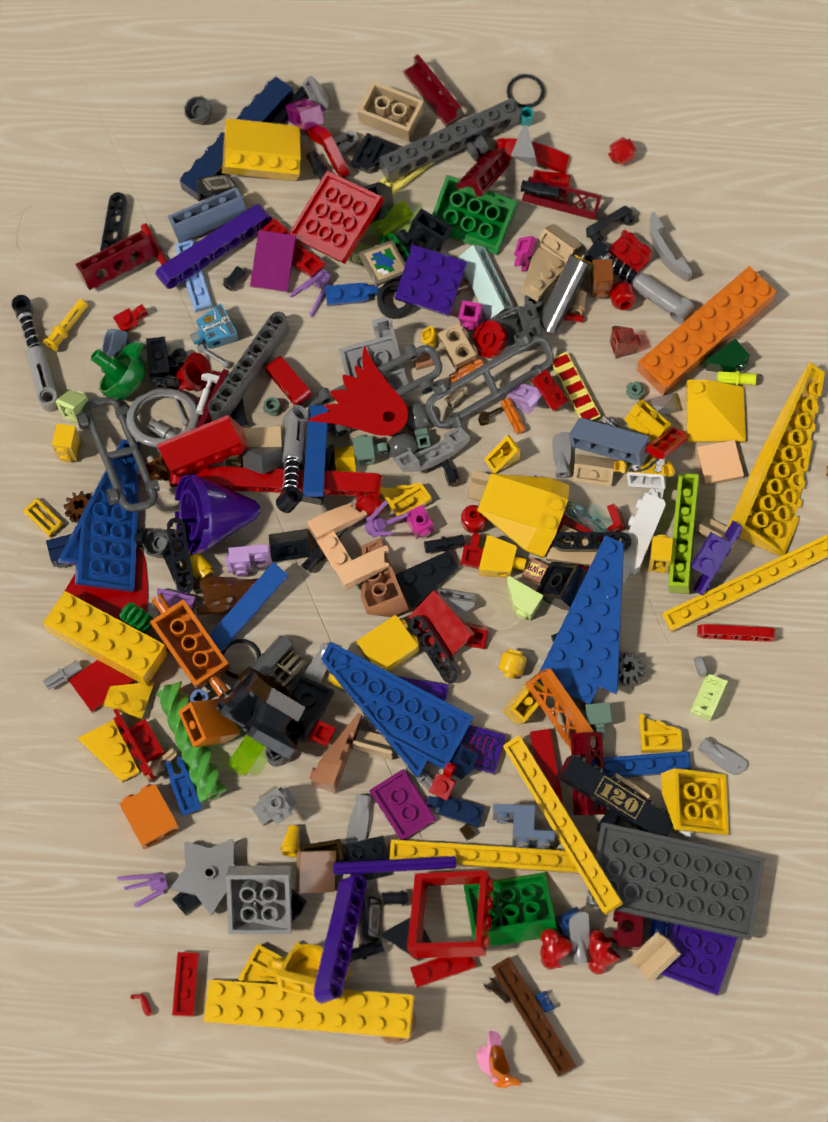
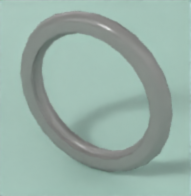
M159 388L145 392L136 398L130 405L126 417L127 427L131 435L139 442L158 448V443L173 438L149 437L139 430L136 423V414L140 407L150 400L161 397L177 399L183 402L189 409V424L178 435L195 429L199 422L200 414L196 413L198 406L186 393L171 388Z

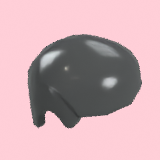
M196 96L186 102L184 113L190 122L202 124L209 120L212 115V107L209 100L205 97Z
M421 402L413 403L407 407V428L415 431L433 425L427 414L426 404Z
M406 432L395 434L389 439L387 444L388 455L393 458L409 450L415 454L418 449L416 439Z
M156 528L147 533L142 544L146 554L160 558L170 552L167 531L165 529Z

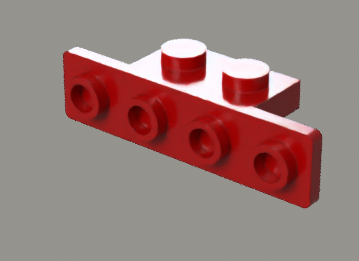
M117 708L114 709L116 717L113 720L118 729L123 728L124 733H122L126 744H132L133 749L130 751L135 760H141L142 764L139 766L144 776L149 775L150 779L154 780L155 777L147 763L163 755L164 751L146 719L127 728Z

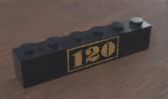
M576 754L566 758L556 776L557 779L638 830L668 837L673 827L668 810L663 808L660 810L654 806L655 803L648 798L643 799L638 796V792L635 789L622 786L619 779L613 776L608 777L603 774L604 770L596 765L591 766L586 763L587 760L584 757Z

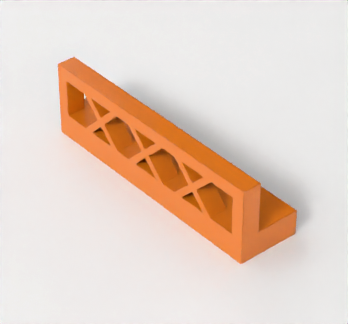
M551 668L541 670L525 683L570 750L569 729H573L577 733L594 732ZM538 679L544 684L543 692H537L532 685ZM547 696L553 697L555 700L554 709L547 707ZM558 713H564L566 725L558 723Z

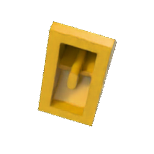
M507 435L484 460L492 472L497 474L520 460V449L512 437Z
M354 446L334 447L336 471L356 472Z

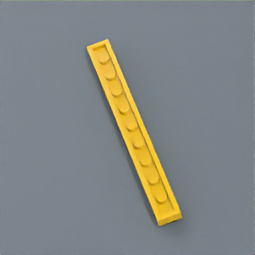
M828 534L711 589L703 595H699L663 612L662 617L670 632L828 558Z
M518 735L503 745V748L553 831H555V834L602 912L606 915L622 905L621 899L522 737Z
M391 840L389 860L454 856L456 857V866L579 874L567 852L562 850Z

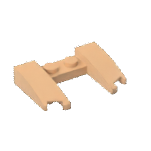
M352 503L337 507L307 521L310 532L346 591L389 568V563H385L384 553H389L387 545L351 560L337 537L336 533L368 516L366 511L363 510L360 513L352 508Z

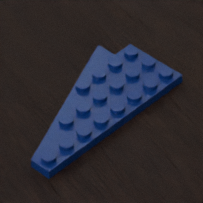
M122 439L116 450L130 447L128 441ZM137 442V445H138L139 450H140V449H141V442ZM133 454L111 459L127 502L130 504L138 503L139 475L138 466ZM105 469L63 549L58 563L76 565L75 584L133 592L136 564V542L134 540L137 533L138 511H127L119 503L109 504L106 490L112 489L113 486Z
M606 535L540 669L541 671L551 668L568 695L587 704H592L599 688L615 695L618 693L624 544Z
M330 642L321 657V662L415 777L419 778L427 762L444 770L446 764L451 761L474 716Z

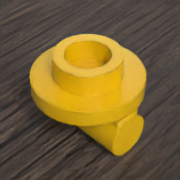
M432 326L425 328L421 333V342L435 348L439 329Z

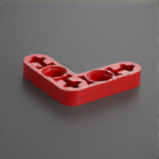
M320 125L305 129L310 140L323 147L336 174L341 178L349 176L350 171L330 132Z

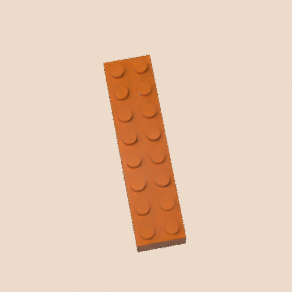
M748 266L638 361L637 371L662 396L666 395L774 301L776 291Z

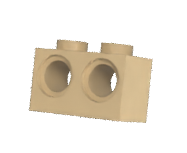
M459 324L438 333V342L455 372L469 363L473 364L478 354L474 344L470 345L466 330L464 328L461 329ZM457 337L459 340L451 341L450 338ZM460 353L468 354L466 357L459 356Z

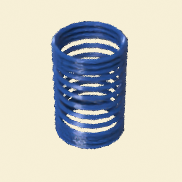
M546 991L535 996L538 999L537 1001L541 1002L539 1004H541L540 1006H542L541 1008L544 1009L545 1013L555 1008Z

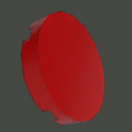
M489 320L487 322L484 321L477 327L473 341H475L478 355L483 358L494 359L504 351L507 344V332L501 323Z

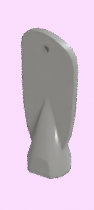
M561 432L555 435L552 441L553 457L557 467L556 477L568 478L570 476L571 441L569 432Z
M321 644L320 651L314 656L304 674V677L320 684L327 671V668L321 662V657L328 647L327 644Z
M706 737L697 749L700 752L706 753L714 763L732 775L741 773L747 767V762L730 750L712 743Z
M356 794V805L353 808L346 835L347 843L365 840L370 796Z
M580 911L569 919L570 940L573 943L572 948L574 951L573 961L577 964L589 962L587 953L589 946V916L587 912Z

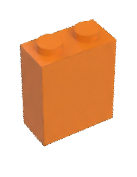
M223 698L190 702L178 711L193 748L228 743L240 734L236 723L219 713L220 710L215 708Z
M148 784L140 789L141 792L135 795L130 794L122 799L123 802L119 803L144 850L180 830L156 784Z

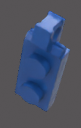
M363 282L325 286L327 306L365 303V301H369V297L377 296L378 286H368V283Z

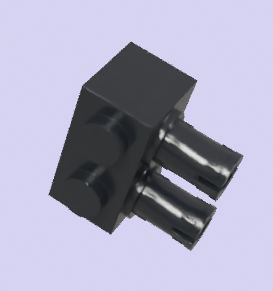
M421 208L411 222L408 230L409 236L403 242V246L407 248L410 244L408 250H411L412 245H416L420 240L425 243L423 248L440 252L449 240L454 227Z

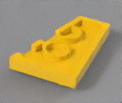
M114 720L77 738L122 783L141 774Z

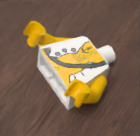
M649 454L642 466L620 460L614 461L613 472L620 471L623 474H627L628 485L631 487L665 489L666 477H673L675 475V469L671 462L666 460V457L664 459H657Z

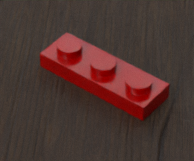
M671 427L649 443L645 452L651 454L654 458L664 459L688 441L689 433Z
M177 952L172 1016L194 1017L199 953Z
M473 957L436 958L410 967L416 988L476 969Z

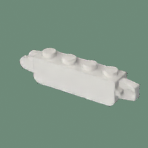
M650 488L649 492H645L643 498L639 497L636 503L637 513L636 515H631L628 526L631 527L627 534L631 537L632 542L629 550L624 552L623 583L626 582L629 573L632 575L637 574L641 568L665 510L666 503L662 499L664 489ZM624 538L621 539V543L625 546V543L628 542L624 541Z

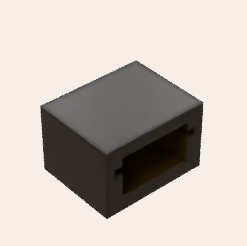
M468 823L459 829L466 841L475 835Z

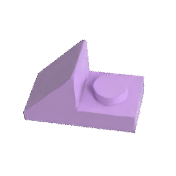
M521 384L509 391L506 396L522 411L530 414L540 403L539 398L542 394L536 387Z

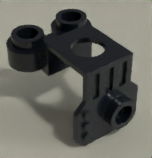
M177 348L172 352V355H168L170 375L174 378L165 377L167 375L151 378L152 384L158 389L171 388L178 390L179 381L177 373L179 365H183L188 358L184 349ZM182 356L183 359L178 361L177 358Z

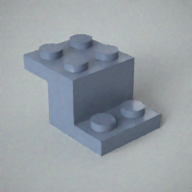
M493 804V820H497L499 824H508L509 821H513L512 845L516 846V848L535 846L537 849L549 850V847L554 846L555 831L534 830L535 805Z

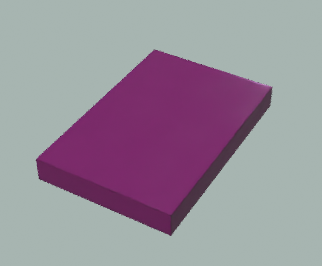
M258 230L250 287L288 292L296 235Z
M404 769L369 790L400 840H407L436 821L435 816Z

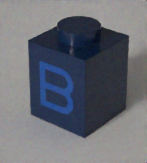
M577 906L555 917L556 925L563 937L567 938L570 936L569 919L575 913L580 912Z

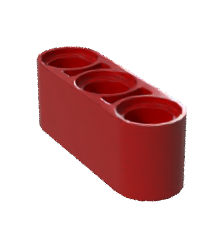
M278 356L264 366L269 377L293 405H300L312 397L309 388L281 356Z

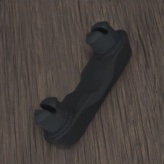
M625 205L587 227L586 237H590L593 243L595 240L601 241L603 239L600 233L601 229L618 219H622L624 225L630 224L635 219L631 214L633 210Z

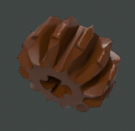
M80 491L79 495L73 492V498L67 497L68 503L63 506L66 510V517H70L69 519L72 523L76 520L78 523L91 498L90 493L84 495L83 491Z

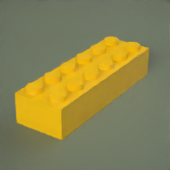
M64 591L43 622L49 634L145 686L149 684L168 655L165 644Z

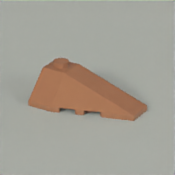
M381 538L362 545V555L384 547ZM384 553L385 563H389V568L362 582L361 599L367 614L393 617L409 609L387 553Z
M358 713L318 762L317 768L313 767L310 779L314 787L336 794L353 747V741L356 739L363 720L362 714Z

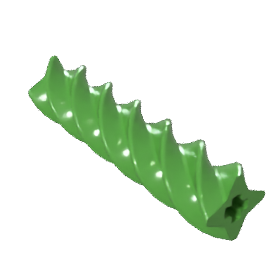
M182 681L164 685L162 690L156 694L160 698L163 712L167 715L168 725L175 734L176 745L182 752L183 762L189 770L193 785L197 789L198 799L200 803L211 799H218L226 791V787L217 781L219 770L217 766L210 763L211 750L207 746L193 748L178 712L189 704L188 695L180 690Z

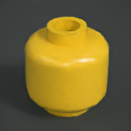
M509 648L508 651L502 652L498 668L504 672L503 676L515 679L516 675H523L527 658L523 655L524 652Z

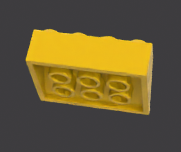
M230 118L225 119L223 174L296 181L298 179L301 157L299 127Z

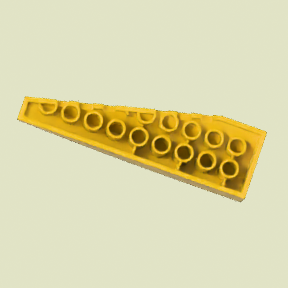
M812 362L808 363L771 429L726 528H729L732 521L737 522L742 526L740 539L780 557L785 555L799 520L796 513L797 509L801 508L802 499H800L802 489L805 487L804 474L808 470L813 443L811 435L815 431L816 424H814V419L819 409L817 402L818 397L822 393L825 372Z

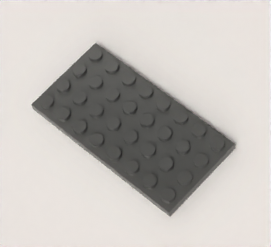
M601 823L595 858L623 903L613 911L748 941L751 940L765 858ZM588 889L586 905L599 907Z

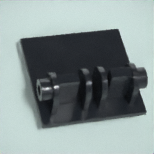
M384 835L343 844L347 862L389 860ZM392 872L361 874L368 881L390 876Z

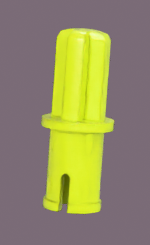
M737 370L736 372L719 371L717 373V382L735 384L736 386L738 384L755 386L756 373H739Z

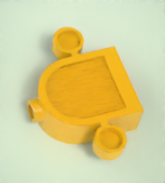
M302 944L294 947L288 953L285 961L281 959L270 960L268 963V973L273 977H277L278 990L315 999L313 991L323 948L317 944Z

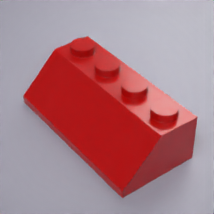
M229 415L157 444L170 472L177 477L189 475L196 470H203L210 464L223 462L225 458L240 455L243 451L249 449L244 429Z

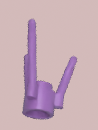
M321 269L289 296L293 297L302 289L305 291L311 285L318 289L322 287L310 313V317H313L325 293V286H330L328 281L331 277L325 270Z
M384 501L371 516L366 518L365 530L372 538L392 535L391 531H383L385 526L409 516V514L404 513L386 521L376 517L388 504V501Z
M156 872L153 874L117 877L119 881L149 880L125 886V890L149 885L151 891L156 890V892L135 903V907L164 894L163 890L168 889L164 873L159 874Z

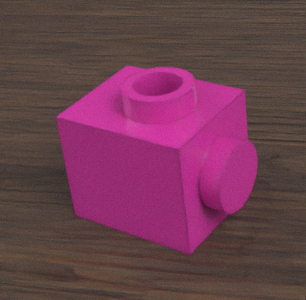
M462 300L458 317L460 325L467 330L477 329L481 324L483 316L481 303Z
M422 504L406 512L409 516L405 517V520L416 539L419 537L425 538L432 533L433 523Z

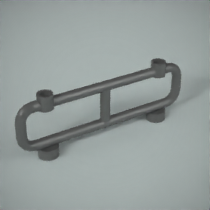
M521 331L514 336L517 345L450 385L447 384L445 379H439L432 383L431 387L434 394L426 402V411L432 424L437 428L443 429L451 425L453 428L462 426V419L548 369L554 360L553 350L548 340L542 335L530 337L528 331ZM540 343L545 351L546 360L541 364L532 366L528 372L498 389L489 370L533 344ZM483 374L491 393L460 412L450 414L448 419L440 421L434 411V403Z
M412 344L404 348L405 354L377 367L382 374L408 360L417 359L422 353H428L431 356L435 365L434 371L395 390L399 396H402L420 387L423 394L432 392L431 385L434 383L433 380L441 374L443 365L437 351L433 347L422 345L416 348ZM343 384V385H341V386H339V387H337V388H335V389H333V390H347V389L345 388V385ZM323 388L319 390V397L311 401L309 406L331 402L333 397L329 389ZM328 424V432L333 430L335 437H342L349 432L347 426Z
M102 397L87 402L83 409L84 414L77 415V421L80 430L90 428L113 486L112 489L106 490L109 504L119 503L123 509L131 512L154 506L158 499L157 491H160V486L157 479H151L137 442L128 430L126 423L128 407L121 406L120 402L112 397ZM106 404L112 405L130 447L107 452L91 409ZM133 454L144 480L146 491L150 495L149 500L135 504L127 502L111 459Z

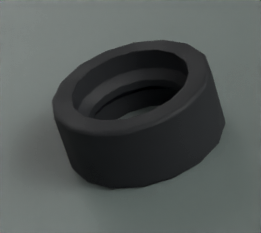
M400 281L385 283L377 294L380 312L390 319H401L407 316L413 305L407 303L399 309H391L385 305V296L392 291H397Z

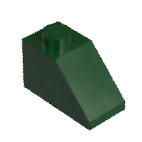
M734 339L705 360L704 369L713 372L742 371L749 365L750 355Z

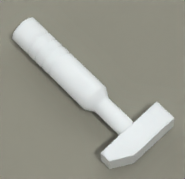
M209 373L202 374L201 380L207 381V385L203 389L196 413L202 415L211 393L212 383L216 384L220 376Z

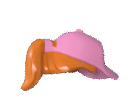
M489 1031L487 1045L480 1047L477 1051V1061L481 1071L490 1076L493 1084L498 1088L521 1086L519 1079L510 1076V1065L504 1055V1048L501 1047V1036L496 1031Z

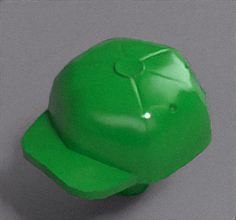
M143 343L129 344L117 358L109 357L101 349L93 352L91 361L101 367V372L104 373L99 384V390L103 396L112 397L114 400L120 401L130 396L139 387L145 375V367L142 359L139 357L144 347Z

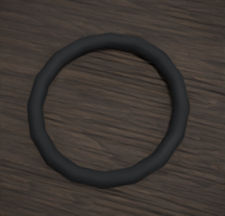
M517 75L507 85L508 99L512 98L510 90L515 81L521 78H530L540 86L541 93L539 98L531 104H520L516 101L515 103L520 108H531L539 104L545 92L543 83L533 75Z
M246 639L231 641L221 652L224 656L227 649L232 645L245 643L255 650L257 659L261 656L258 647ZM229 670L225 672L227 675L239 679V674H234Z

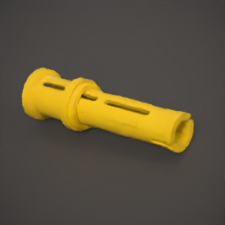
M78 299L61 323L52 328L53 331L48 338H44L43 343L49 349L56 352L59 344L63 339H67L68 331L88 307V304L82 299ZM76 311L77 313L75 314V316L71 319L70 322H68V320Z

